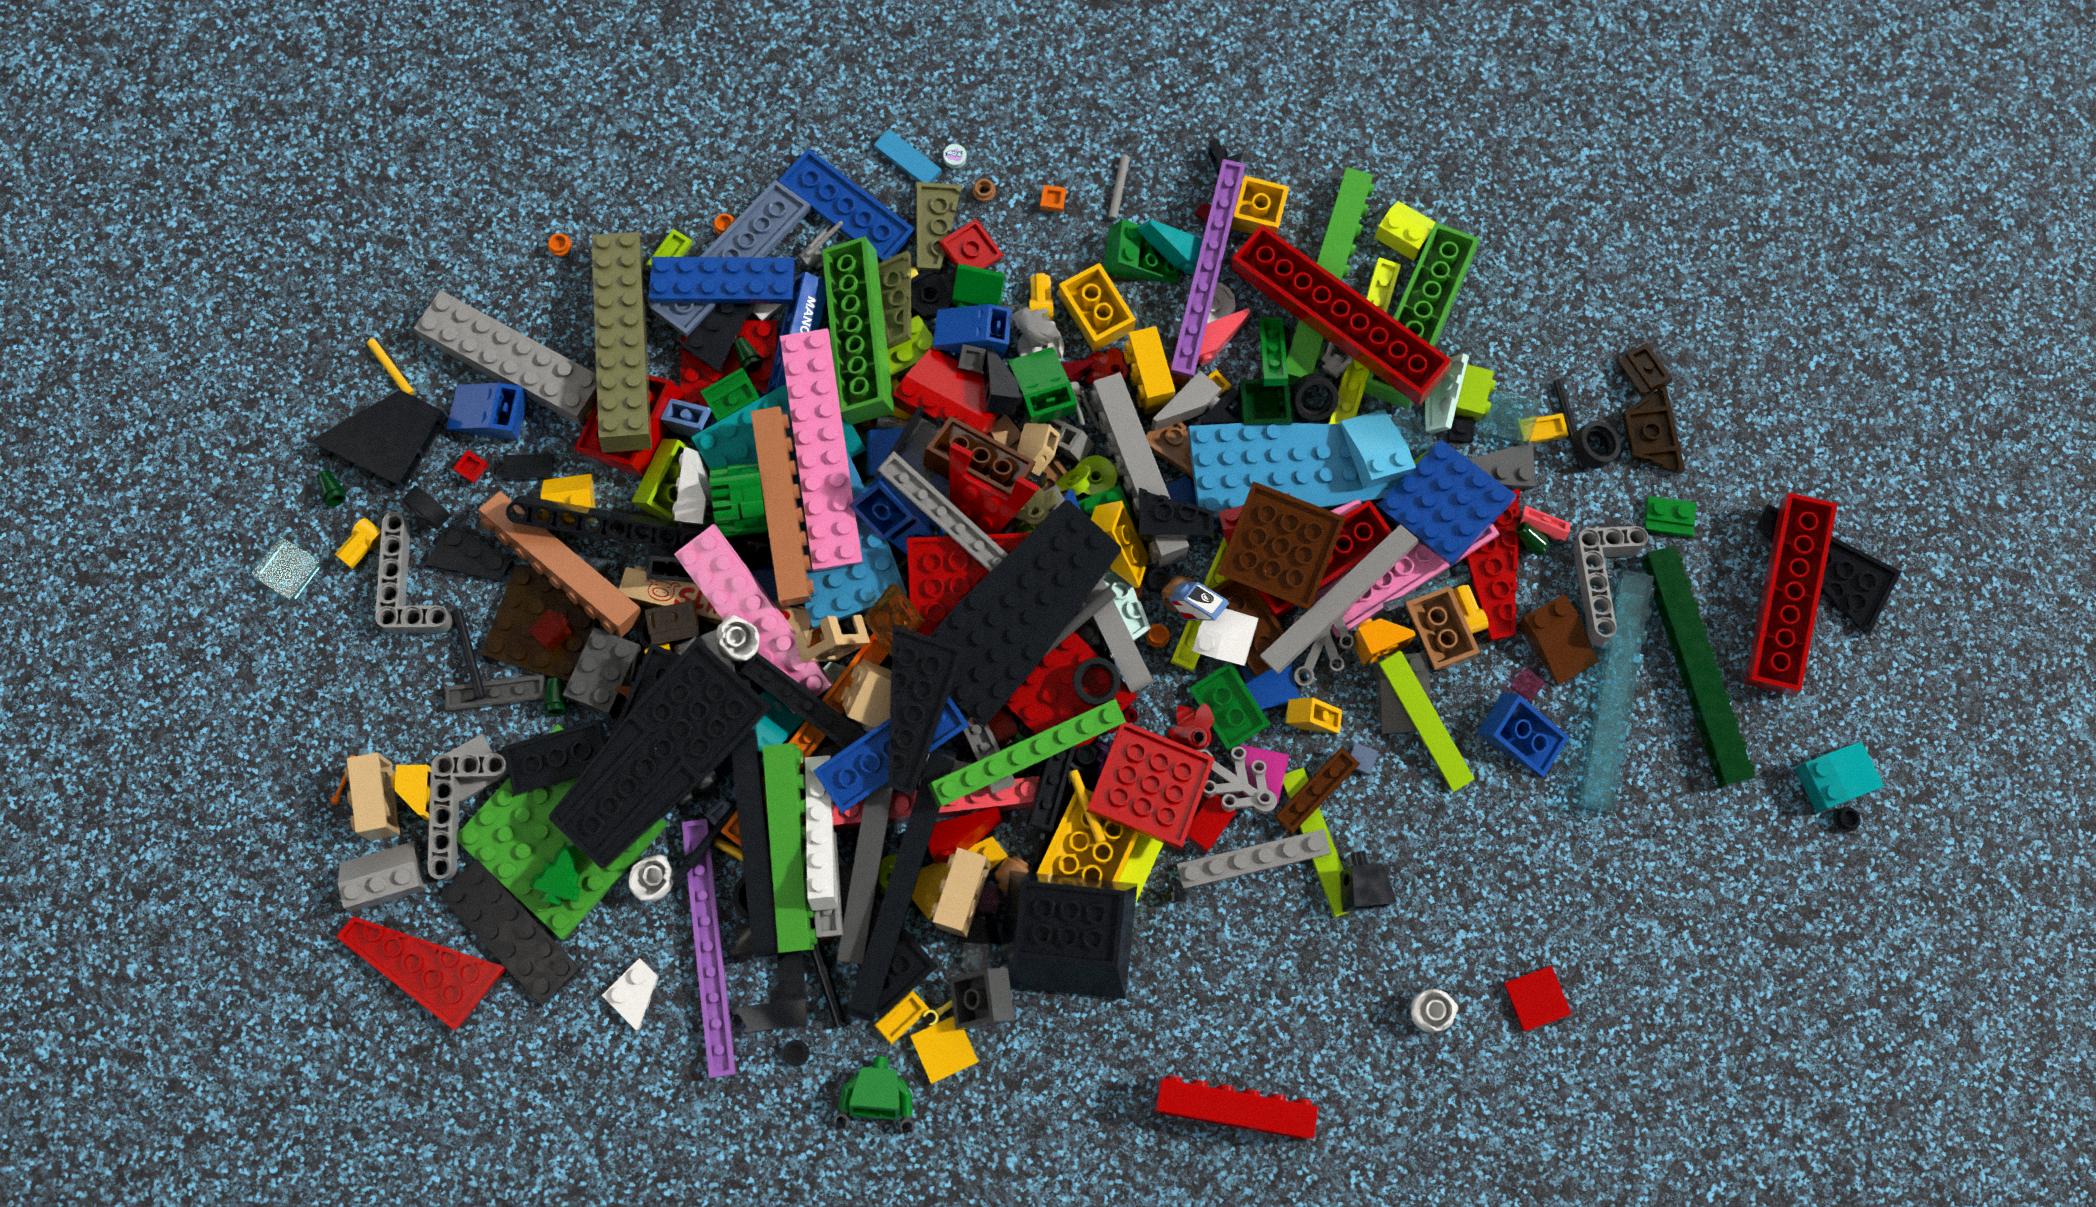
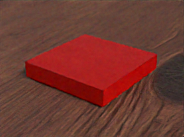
M977 219L969 222L938 243L956 269L958 263L986 269L1004 256Z
M1552 966L1503 983L1522 1032L1572 1014Z

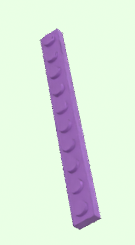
M1226 159L1222 161L1175 350L1171 374L1188 378L1194 377L1246 164Z
M708 819L682 822L685 856L688 853H692L709 833ZM710 846L699 859L700 863L698 866L687 873L708 1072L711 1079L736 1075L712 850Z

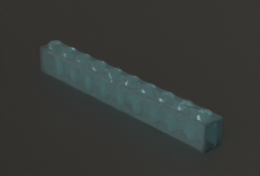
M1624 570L1618 576L1613 603L1617 631L1605 647L1577 808L1606 815L1615 809L1618 804L1619 795L1616 794L1617 785H1620L1623 777V771L1620 770L1621 761L1625 760L1627 754V747L1624 746L1625 737L1628 738L1631 731V723H1628L1629 715L1633 713L1635 708V700L1632 698L1633 692L1637 690L1639 685V677L1636 675L1637 669L1641 667L1643 662V654L1640 652L1641 646L1645 644L1648 632L1644 629L1652 611L1649 607V601L1655 593L1656 586L1652 585L1654 576Z

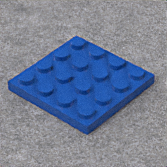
M1440 439L1415 465L1416 468L1406 475L1377 505V510L1398 526L1401 524L1420 543L1450 566H1453L1516 500V494Z

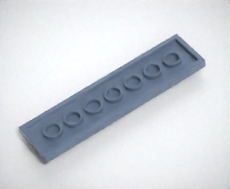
M774 180L700 257H766L809 213L811 204L777 180ZM654 303L650 308L655 315L688 338L718 303Z

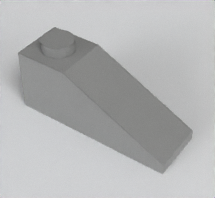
M1199 371L1153 418L1150 428L1155 431L1203 415L1221 400L1219 396L1222 389L1203 372Z
M1026 413L1017 425L1022 430L1024 424L1029 423ZM1059 419L1041 423L1050 424L1061 434L1056 450L1077 462H1081L1082 459L1086 458L1094 446L1093 441L1082 430Z

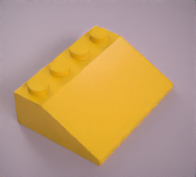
M1086 789L1089 799L1091 800L1093 792ZM1075 791L1037 873L1118 882L1140 833L1097 816L1106 841L1097 844Z

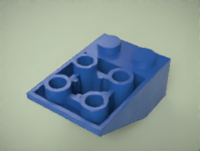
M993 304L939 309L936 315L933 348L960 354L963 344L986 349V346H992L1003 361L1009 345L1012 309Z
M505 383L457 385L447 430L518 441L528 395L522 386Z

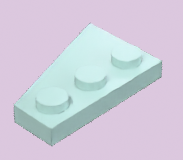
M1464 353L1450 357L1452 362L1449 373L1425 399L1426 432L1429 434L1451 429L1469 356Z
M1109 568L1103 575V579L1107 587L1110 586L1117 596L1113 600L1135 641L1151 629L1141 601L1137 599L1134 587Z

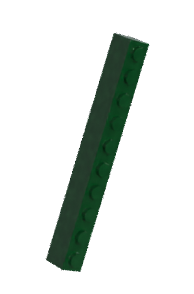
M1676 546L1647 552L1641 558L1718 788L1722 789L1746 783L1755 778V767L1748 758L1746 741L1740 735L1738 717L1732 712L1730 694L1723 686L1722 671L1716 665L1714 648L1708 642L1706 624L1700 619L1698 601L1691 593V581L1689 576L1685 575L1682 555L1680 552H1677Z

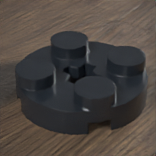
M923 272L911 280V310L919 315L921 319L929 320L930 318H936L937 310L952 308L954 290L948 278L941 274H933V272ZM926 292H935L934 299H926Z

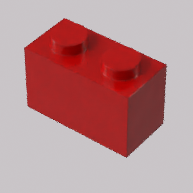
M1217 795L1210 798L1204 796L1199 802L1197 809L1200 811L1193 818L1186 837L1187 841L1205 854L1208 853L1237 812V809L1231 812L1225 811L1221 806L1222 798Z

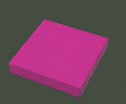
M1240 745V747L1246 750L1244 762L1248 784L1257 789L1255 776L1251 773V766L1256 760L1265 762L1267 766L1265 773L1267 789L1276 795L1278 804L1289 755ZM1255 767L1257 771L1263 770L1261 767ZM1241 792V793H1230V794H1232V795H1237V796H1242V797H1248L1247 795H1245V794L1242 793V792ZM1261 798V801H1265V802H1268V801H1269V800H1267V799H1265V798Z

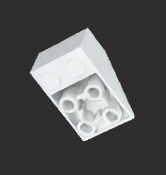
M684 447V451L679 458L681 474L676 481L678 496L677 502H674L673 505L674 521L710 527L715 524L713 511H716V509H713L712 501H715V499H712L711 496L713 487H710V473L700 452Z

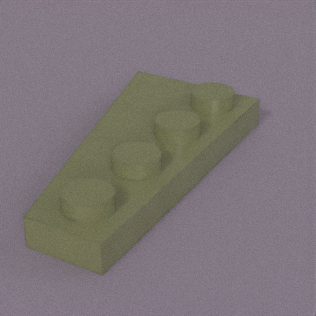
M928 182L916 183L917 271L940 272L944 252L938 243L950 234L963 185Z
M908 251L878 263L886 340L889 348L911 340V255Z

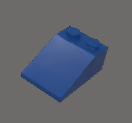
M1502 692L1477 731L1493 747L1543 778L1569 738L1567 734L1522 696Z

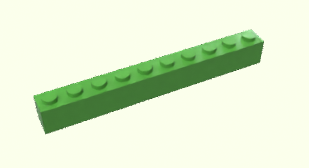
M1346 167L1317 264L1339 280L1347 278L1350 265L1346 263L1348 257L1353 258L1357 246L1352 243L1354 237L1359 238L1363 226L1359 224L1360 217L1365 218L1369 206L1365 204L1366 197L1371 198L1375 187L1374 184H1371L1372 174ZM1300 319L1287 358L1288 383L1294 385L1304 375L1318 374L1319 369L1315 368L1316 361L1321 362L1325 348L1321 347L1322 341H1327L1326 338Z

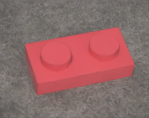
M1525 506L1521 513L1520 523L1526 522L1538 531L1546 533L1552 539L1566 541L1570 531L1569 522Z

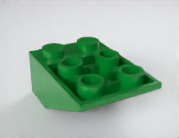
M1121 219L1108 228L1104 270L1106 272L1123 278L1168 283L1178 282L1179 269L1174 267L1138 232L1139 224Z
M1053 347L1008 360L1011 373L1018 381L1019 392L1023 394L1022 405L1029 423L1041 424L1076 413L1077 401L1073 389Z

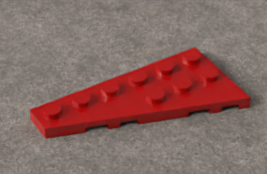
M354 916L336 936L455 1031L458 1030L507 969L504 966Z

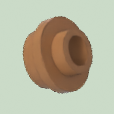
M980 179L974 184L973 195L978 201L987 202L994 198L996 188L990 180ZM986 189L988 193H981L980 191Z

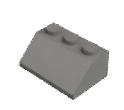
M416 841L340 863L338 887L343 908L350 912H355L427 890Z

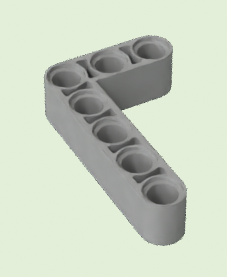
M389 512L384 516L381 528L375 612L376 622L382 629L391 634L446 633L453 627L454 621L445 608L438 605L406 606L411 528L410 524L400 513ZM396 522H401L399 528L392 530V526ZM399 545V549L395 553H390L393 546ZM398 568L396 575L388 576L392 569ZM391 592H396L394 599L388 601L387 596ZM419 615V620L415 624H410L411 618ZM439 615H444V620L439 624H435V619ZM389 616H395L392 623L385 624Z
M1642 527L1587 528L1580 532L1573 545L1590 642L1597 647L1608 645L1617 631L1604 558L1638 555L1648 541V533ZM1607 540L1612 541L1615 545L1608 543ZM1583 541L1588 542L1591 546L1585 545ZM1587 563L1592 564L1595 568L1588 566ZM1590 585H1595L1599 590L1593 589ZM1594 607L1600 608L1603 612H1598ZM1598 629L1604 630L1607 635L1601 634Z
M495 753L440 754L432 760L428 872L433 878L449 880L454 877L457 871L460 779H489L507 776L508 769L504 756ZM500 759L502 762L501 769L498 772H493L491 768L492 763ZM449 760L451 763L449 771L442 773L441 764ZM475 760V770L468 773L466 770L467 763ZM448 785L450 793L446 798H442L440 790ZM443 811H448V821L441 824L439 821L440 814ZM446 836L448 838V845L441 850L438 842L441 837ZM444 861L448 868L445 874L440 875L437 868Z

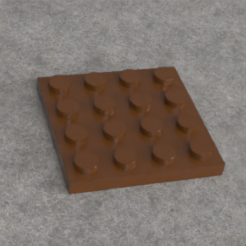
M1253 481L1217 574L1310 610L1346 517Z

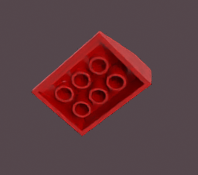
M931 347L905 375L893 394L894 406L912 416L918 406H921L924 409V414L934 420L938 416L946 422L952 416L988 435L1000 414L986 412L983 375L958 369V361Z
M649 375L652 449L602 453L598 435V418H596L598 406L596 402L573 450L626 473L644 477L661 440L664 439L668 427L660 418L670 398L681 401L684 393L672 380Z

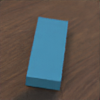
M890 129L874 144V149L917 182L932 183L942 173L940 167Z

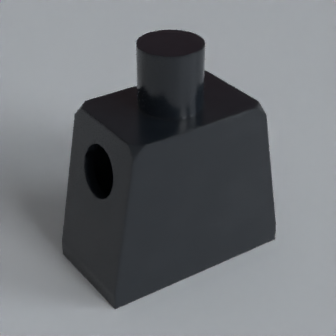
M649 545L646 579L693 582V579L674 555L679 550Z
M1365 851L1351 853L1353 866L1340 873L1342 911L1382 909L1396 903L1397 900L1384 865L1381 863L1368 864Z

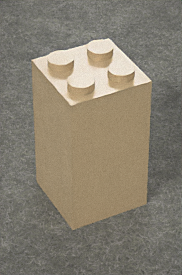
M862 659L860 665L856 664L851 675L853 681L850 687H845L841 695L842 705L847 717L873 728H876L891 717V670L865 659Z

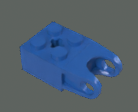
M882 474L863 488L849 505L883 541L888 539L906 555H908L907 538L920 537L918 534L924 537L944 536L945 531ZM929 525L934 526L938 534H935Z

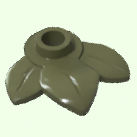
M1039 487V490L1014 517L1018 520H1026L1029 525L1037 527L1050 515L1049 511L1057 505L1058 494L1056 490L1044 493Z

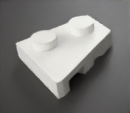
M639 958L602 996L638 1031L642 1026V1019L646 1008L649 1006L652 991L655 989L659 977Z

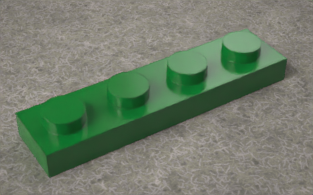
M1259 317L1263 385L1288 386L1283 317Z

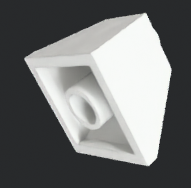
M1225 608L1215 621H1202L1192 651L1245 666L1259 618Z

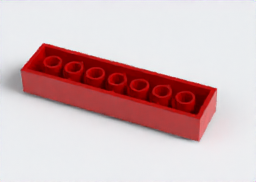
M1789 492L1781 499L1744 681L1745 685L1791 696L1801 692L1838 503Z

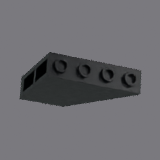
M399 390L315 437L313 443L319 448L317 452L324 457L331 459L333 456L339 459L338 462L348 469L355 467L366 478L372 480L375 477L381 480L380 483L390 490L397 488L403 491L448 418L442 410Z

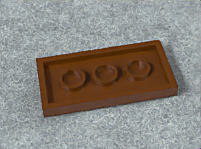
M1228 579L1211 589L1227 599L1229 604L1226 609L1259 618L1245 664L1255 679L1271 670L1260 659V655L1285 631L1258 590L1232 579Z

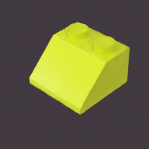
M1397 201L1380 223L1374 238L1415 261L1426 244L1435 222Z

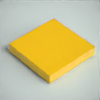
M954 1016L911 1035V1039L931 1084L979 1063L965 1030H956Z

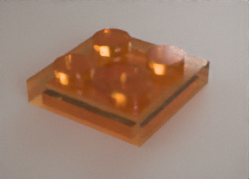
M890 584L863 618L890 655H892L893 642L892 624L916 632L924 622L923 617L897 584Z

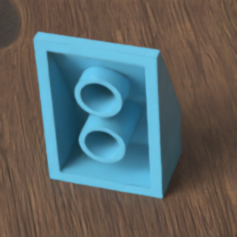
M1385 409L1340 421L1363 489L1404 478L1416 468L1407 443Z

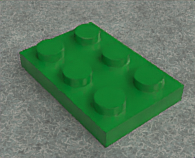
M1231 662L1189 688L1200 706L1206 703L1212 710L1214 716L1212 726L1228 751H1231L1234 747L1241 745L1271 726Z

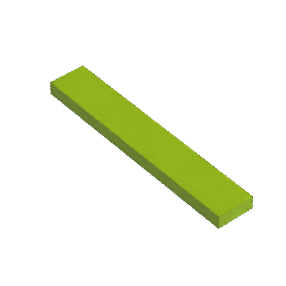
M1398 650L1378 662L1451 791L1455 792L1475 780L1402 651Z
M1304 767L1285 774L1283 788L1288 801L1309 781ZM1318 807L1299 829L1301 834L1325 830L1331 854L1311 860L1333 916L1336 918L1350 913L1342 911L1340 873L1344 869Z

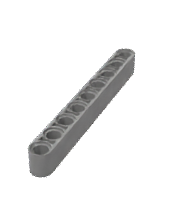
M1057 485L1043 491L1046 493L1056 490L1058 494V503L1049 511L1050 514L1065 501ZM1103 577L1086 598L1087 604L1107 588ZM1112 599L1093 616L1130 692L1133 693L1154 683Z

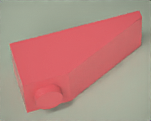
M1249 308L1207 323L1197 364H1208L1248 322L1250 316Z

